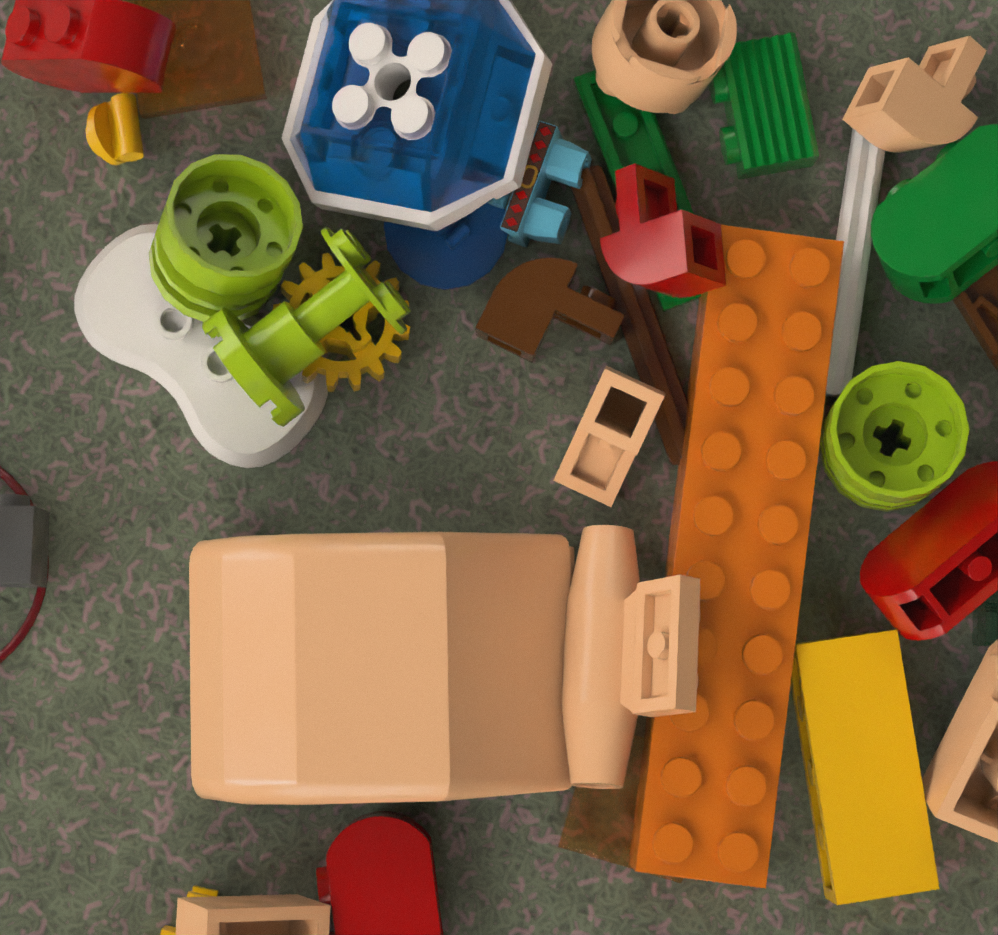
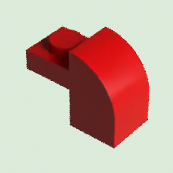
M636 163L616 170L617 199L615 208L619 219L620 231L600 238L602 253L610 269L624 281L677 298L692 297L727 286L721 224L682 209L677 211L674 178Z

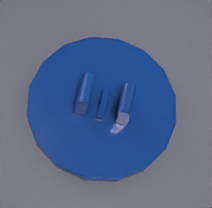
M485 203L469 215L439 231L384 221L387 249L399 269L420 285L442 290L470 286L489 274L504 253L508 233L501 230L500 225L506 210Z

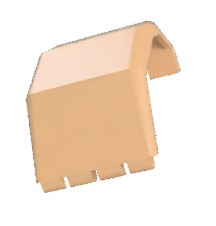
M480 532L279 534L238 536L198 542L193 547L189 562L191 778L196 794L203 799L247 805H323L440 802L568 790L572 785L570 783L561 704L566 603L575 567L574 547H570L566 537L559 534Z

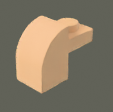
M966 36L929 46L919 66L907 57L870 67L842 120L874 146L893 153L909 152L954 142L964 136L978 119L961 102L973 89L976 83L975 73L987 50L971 36Z
M606 366L553 481L612 507L630 466L638 454L665 397V392Z

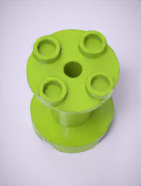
M326 226L321 230L322 236L345 268V271L298 308L294 309L288 302L284 301L250 329L225 307L202 323L205 335L208 334L213 339L216 336L218 338L222 337L223 340L216 344L213 349L230 374L259 408L269 400L277 406L270 413L273 417L272 420L282 427L305 410V406L290 380L325 353L320 340L369 301L397 332L403 334L407 331L402 318L411 312L410 307L389 281L385 283L382 281L380 284H376L363 267L372 260L348 229L344 231L341 228L334 233Z

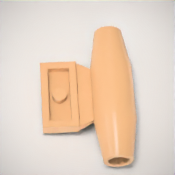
M592 525L583 528L566 603L561 706L570 783L575 787L591 789L623 788L638 715L658 717L696 712L698 637L701 615L700 579L685 575H675L640 582L634 531L623 526Z

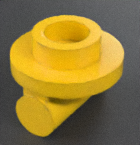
M120 93L112 96L111 101L92 107L87 116L86 139L92 151L111 165H121L126 162L142 159L144 151L136 96L131 93Z

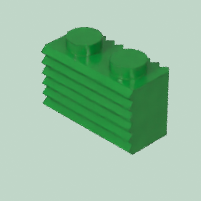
M789 32L784 35L777 34L772 37L736 42L732 53L709 84L713 103H723L725 107L728 126L719 129L720 146L725 165L735 164L739 180L812 167L819 158V151L796 33Z

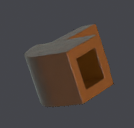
M540 258L517 266L501 279L494 289L475 327L477 337L532 363L554 319L611 346L625 315L614 310L617 304L615 299L597 289L583 286L580 293L569 288L576 275L577 263L560 258Z

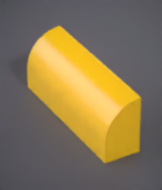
M898 630L862 633L796 643L791 688L825 899L836 905H843L940 889Z

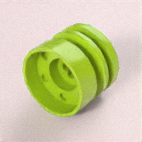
M214 154L191 163L173 182L149 250L151 277L163 298L183 315L203 322L223 307L229 309L240 320L256 315L274 296L283 273L287 269L297 248L303 229L300 202L288 182L267 164L249 157Z
M895 361L871 366L848 382L823 422L819 449L824 472L840 494L860 507L889 512L913 507L934 493L952 476L965 456L970 429L964 403L948 380L926 366ZM886 429L897 433L895 443L903 448H897L891 456H885L880 453L882 442L873 437H881Z

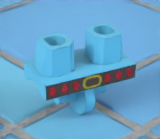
M539 120L521 187L513 191L500 225L501 230L509 234V242L526 248L530 239L548 243H562L570 222L571 211L569 207L545 200L552 180L580 189L583 181L581 179L582 169L590 168L592 159L589 152L564 140L558 127ZM510 193L497 200L492 198L487 203L497 208L505 209Z

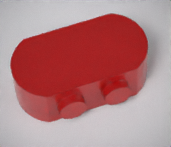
M15 0L13 11L6 23V41L1 64L6 69L27 79L81 93H161L177 26L170 19L155 11L123 0Z
M998 461L982 463L967 469L869 551L865 557L859 575L860 584L893 628L898 630L900 636L909 640L919 641L944 635L998 590Z
M390 811L368 813L346 825L327 851V866L316 868L319 902L332 905L335 931L329 932V935H444L432 839L425 828L406 815Z

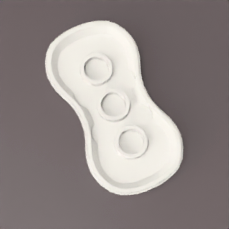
M158 224L140 225L116 237L105 246L87 267L78 283L74 296L76 319L87 341L94 349L112 361L145 373L159 382L177 401L194 436L200 444L217 459L234 466L255 468L273 463L289 453L310 432L324 409L328 396L326 377L318 373L315 379L307 384L302 381L303 371H301L292 378L290 382L298 392L305 410L284 427L278 425L272 420L273 417L270 413L277 406L269 400L259 408L219 359L213 347L223 340L222 337L218 338L216 336L213 339L208 334L205 335L202 329L203 321L183 315L161 295L151 277L149 250ZM251 316L241 321L250 329L261 319Z

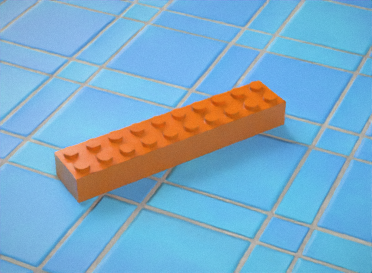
M721 225L727 286L702 293L699 298L687 392L688 406L684 429V446L682 459H680L677 471L664 578L685 575L700 579L701 615L698 637L696 712L646 718L628 864L635 872L766 889L844 241Z

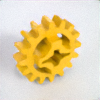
M324 253L322 255L321 270L315 272L306 263H301L299 265V274L302 282L300 285L284 280L281 284L282 294L290 301L289 304L296 309L344 272L345 268L343 266H335L330 253ZM375 260L368 265L366 271L378 285L381 283L378 280L381 263ZM396 277L386 280L397 291L399 290V281ZM369 301L353 314V334L355 338L350 332L346 333L341 326H337L320 340L325 349L324 354L331 352L347 355L350 361H333L320 356L303 370L302 381L309 384L318 373L326 377V387L329 392H334L339 378H348L353 391H359L361 388V375L366 372L380 382L384 379L385 374L381 361L386 359L397 364L400 362L402 351L393 343V340H409L410 326L406 325L407 331L400 334L384 318V330L375 346L372 342V337L367 331V327L370 322L377 318V314L380 312ZM281 303L273 304L272 310L278 307Z

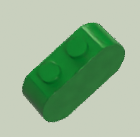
M998 124L979 126L965 138L947 144L939 152L932 164L913 179L908 178L896 184L887 194L885 201L876 207L871 223L872 242L886 277L891 285L905 297L929 304L950 302L998 264Z

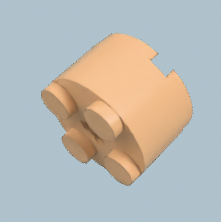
M611 0L598 22L592 38V57L596 68V82L599 88L605 94L617 97L624 103L642 111L678 114L685 111L690 104L700 97L732 53L737 36V23L731 5L729 4L726 8L722 0Z

